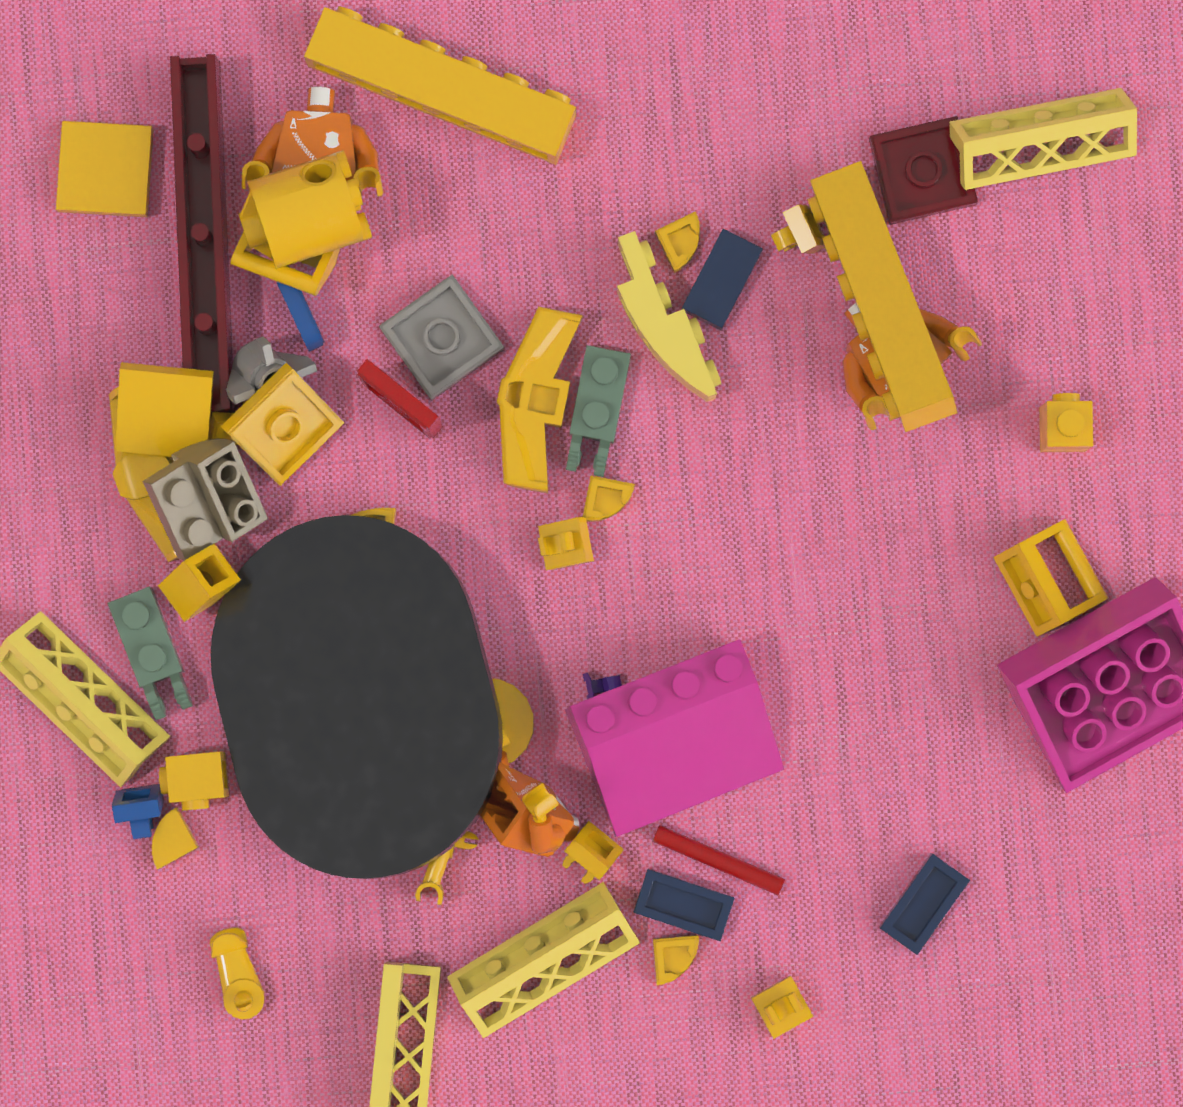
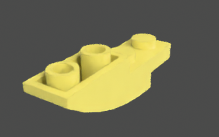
M635 231L618 237V247L631 281L618 285L617 294L637 334L652 355L676 380L706 402L714 400L717 395L715 387L721 385V380L713 360L705 362L699 345L705 343V339L697 318L688 319L685 309L667 315L666 309L672 307L671 300L664 283L655 284L649 268L655 266L656 262L648 241L639 242Z

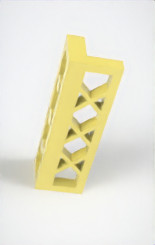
M1122 88L949 122L950 138L960 152V181L964 190L1137 156V108ZM1123 127L1122 144L1105 147L1099 143L1110 129ZM1078 136L1084 140L1072 154L1061 155L1056 151L1067 138ZM1036 145L1041 149L1031 162L1019 164L1013 160L1024 146ZM992 153L998 158L987 171L973 173L974 156Z
M41 611L9 635L0 646V671L120 788L134 776L142 763L170 738V735ZM38 629L51 642V651L37 649L26 637ZM62 664L75 665L83 673V682L70 681L62 673ZM94 695L108 697L115 704L116 714L102 712L95 705ZM127 727L140 728L152 741L143 749H140L128 737Z
M602 882L450 974L447 978L460 1005L482 1037L485 1038L640 944L608 888ZM619 925L623 932L622 936L608 944L599 943L603 934ZM572 953L581 954L579 961L571 967H559L562 959ZM530 978H542L540 985L533 990L520 991L522 984ZM493 1001L503 1002L500 1010L485 1019L478 1012L479 1009Z
M398 962L384 963L369 1107H391L392 1093L400 1102L395 1107H412L409 1102L418 1094L417 1107H427L441 967ZM404 973L430 976L429 995L415 1007L402 992ZM402 1001L409 1009V1012L400 1018ZM428 1003L425 1021L418 1010ZM414 1015L425 1029L424 1041L409 1052L398 1039V1028L409 1017ZM398 1047L405 1057L395 1064L396 1048ZM423 1049L422 1066H420L413 1056ZM409 1061L420 1075V1086L408 1097L404 1098L393 1084L394 1072Z

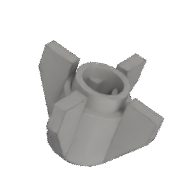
M262 336L243 346L234 357L226 388L228 398L234 404L248 400L285 363L291 366L301 378L317 372L316 364L307 356L274 351L271 343Z

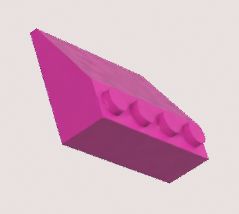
M1156 577L997 664L1013 701L1066 793L1183 729V610L1177 596Z
M740 639L565 709L615 837L785 770L758 682Z

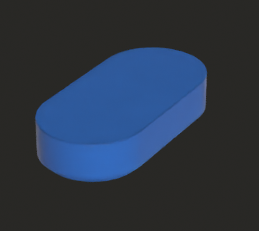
M277 282L308 351L310 352L323 346V343H325L302 291Z

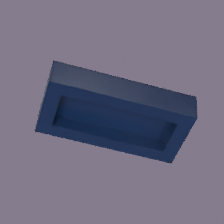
M722 229L682 309H685L687 314L722 330L763 248Z
M931 853L878 928L918 955L970 880Z
M647 869L633 913L721 942L735 898Z

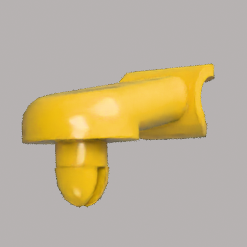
M466 831L449 851L428 864L423 881L415 893L416 901L421 902V891L423 888L433 887L438 893L437 905L442 906L444 890L440 883L449 858L452 859L454 847L465 850L476 848L478 844L465 842V838L479 840L476 834Z
M238 927L218 931L210 938L211 957L217 960L224 1007L234 1018L250 1019L262 1010L265 997L264 990L246 951L248 941L245 931Z

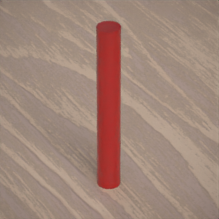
M661 825L658 826L652 840L654 843L777 896L783 887L784 878Z

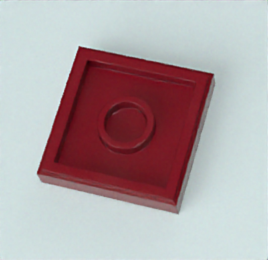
M958 116L879 133L869 137L889 225L978 204L975 188L964 190L961 185L960 152L950 138L949 122L958 120Z

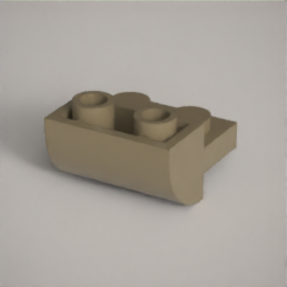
M210 439L187 446L171 455L174 460L173 463L142 481L178 559L183 561L222 539L233 542L268 519L234 441L228 439Z

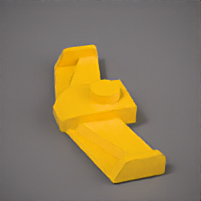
M538 306L506 376L501 379L497 404L500 408L503 483L506 485L548 494L545 425L562 428L570 381L554 379L583 318L581 314Z
M117 387L109 393L116 465L112 474L120 496L127 499L167 561L172 562L177 560L178 557L142 481L173 463L174 460L168 456L115 451L119 388Z

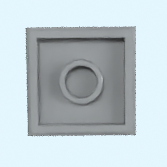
M450 275L379 325L380 330L431 401L505 349L453 275Z

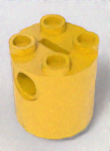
M344 150L247 181L250 193L242 211L238 213L249 248H254L271 258L276 269L372 238L365 213H356V211L361 210V205H363L355 178L347 181L345 179L351 177L352 174Z

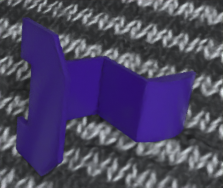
M588 672L583 674L588 691L587 699L594 697L595 693L606 692L622 686L620 675L591 680Z

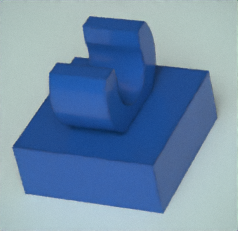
M160 784L116 790L112 803L114 822L130 821L133 840L152 837L151 829H154L153 818L161 816L164 803Z

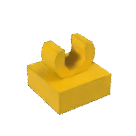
M798 204L782 212L788 226L771 235L778 251L784 250L786 252L798 246L801 253L814 254L825 248L822 240L824 234L819 224L816 225L809 205Z
M576 517L538 526L540 538H538L541 556L544 557L546 571L594 562L586 517Z
M588 821L564 850L568 855L563 860L562 866L567 869L574 861L579 863L587 870L581 879V882L587 884L594 877L600 880L624 849L592 822Z
M791 975L751 997L773 1039L814 1017Z

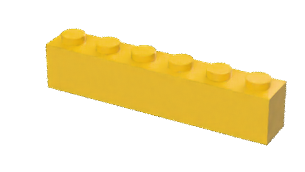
M339 6L337 11L324 7L304 55L308 67L557 165L576 118V106L570 104L571 99L568 96L551 89H546L545 94L528 88L529 82L511 73H504L503 77L486 71L488 68L486 64L468 56H463L461 61L445 55L446 49L434 42L422 39L420 44L404 39V32L391 25L380 23L377 28L361 22L363 17L351 9Z
M859 161L811 179L810 182L815 196L807 199L816 225L822 222L826 224L829 235L822 237L830 262L839 260L844 273L836 277L846 302L852 299L856 302L859 312L851 316L861 341L869 338L874 352L867 354L876 380L885 378L890 392L882 394L891 421L900 418L906 433L957 414L954 396L862 162Z

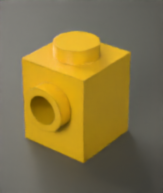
M1058 393L1052 395V401H1046L1040 406V452H1086L1092 448L1093 402L1080 401V394Z
M212 544L184 560L158 587L182 620L186 622L218 602L241 579L217 546Z
M225 752L165 757L166 767H159L161 793L169 795V803L181 802L182 811L210 808L209 799L229 797Z

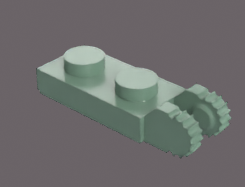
M586 346L569 432L572 439L566 470L576 472L582 455L580 450L582 439L586 438L600 441L598 453L594 458L593 470L595 476L604 477L610 443L614 444L631 358L630 353Z
M149 586L107 603L138 685L144 689L146 699L155 719L159 720L166 717V707L155 683L169 677L177 703L183 710L192 707V700L182 676V672L185 671L152 587Z

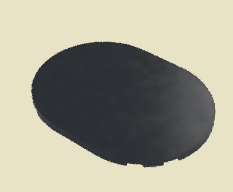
M341 515L319 518L294 526L267 542L248 559L237 573L241 580L224 595L215 619L211 641V673L238 785L250 813L269 839L282 851L308 867L330 875L357 879L387 878L405 874L423 867L449 851L471 825L478 820L492 794L491 790L497 775L499 762L501 763L503 746L502 719L476 616L465 587L451 565L426 541L395 524L376 518Z

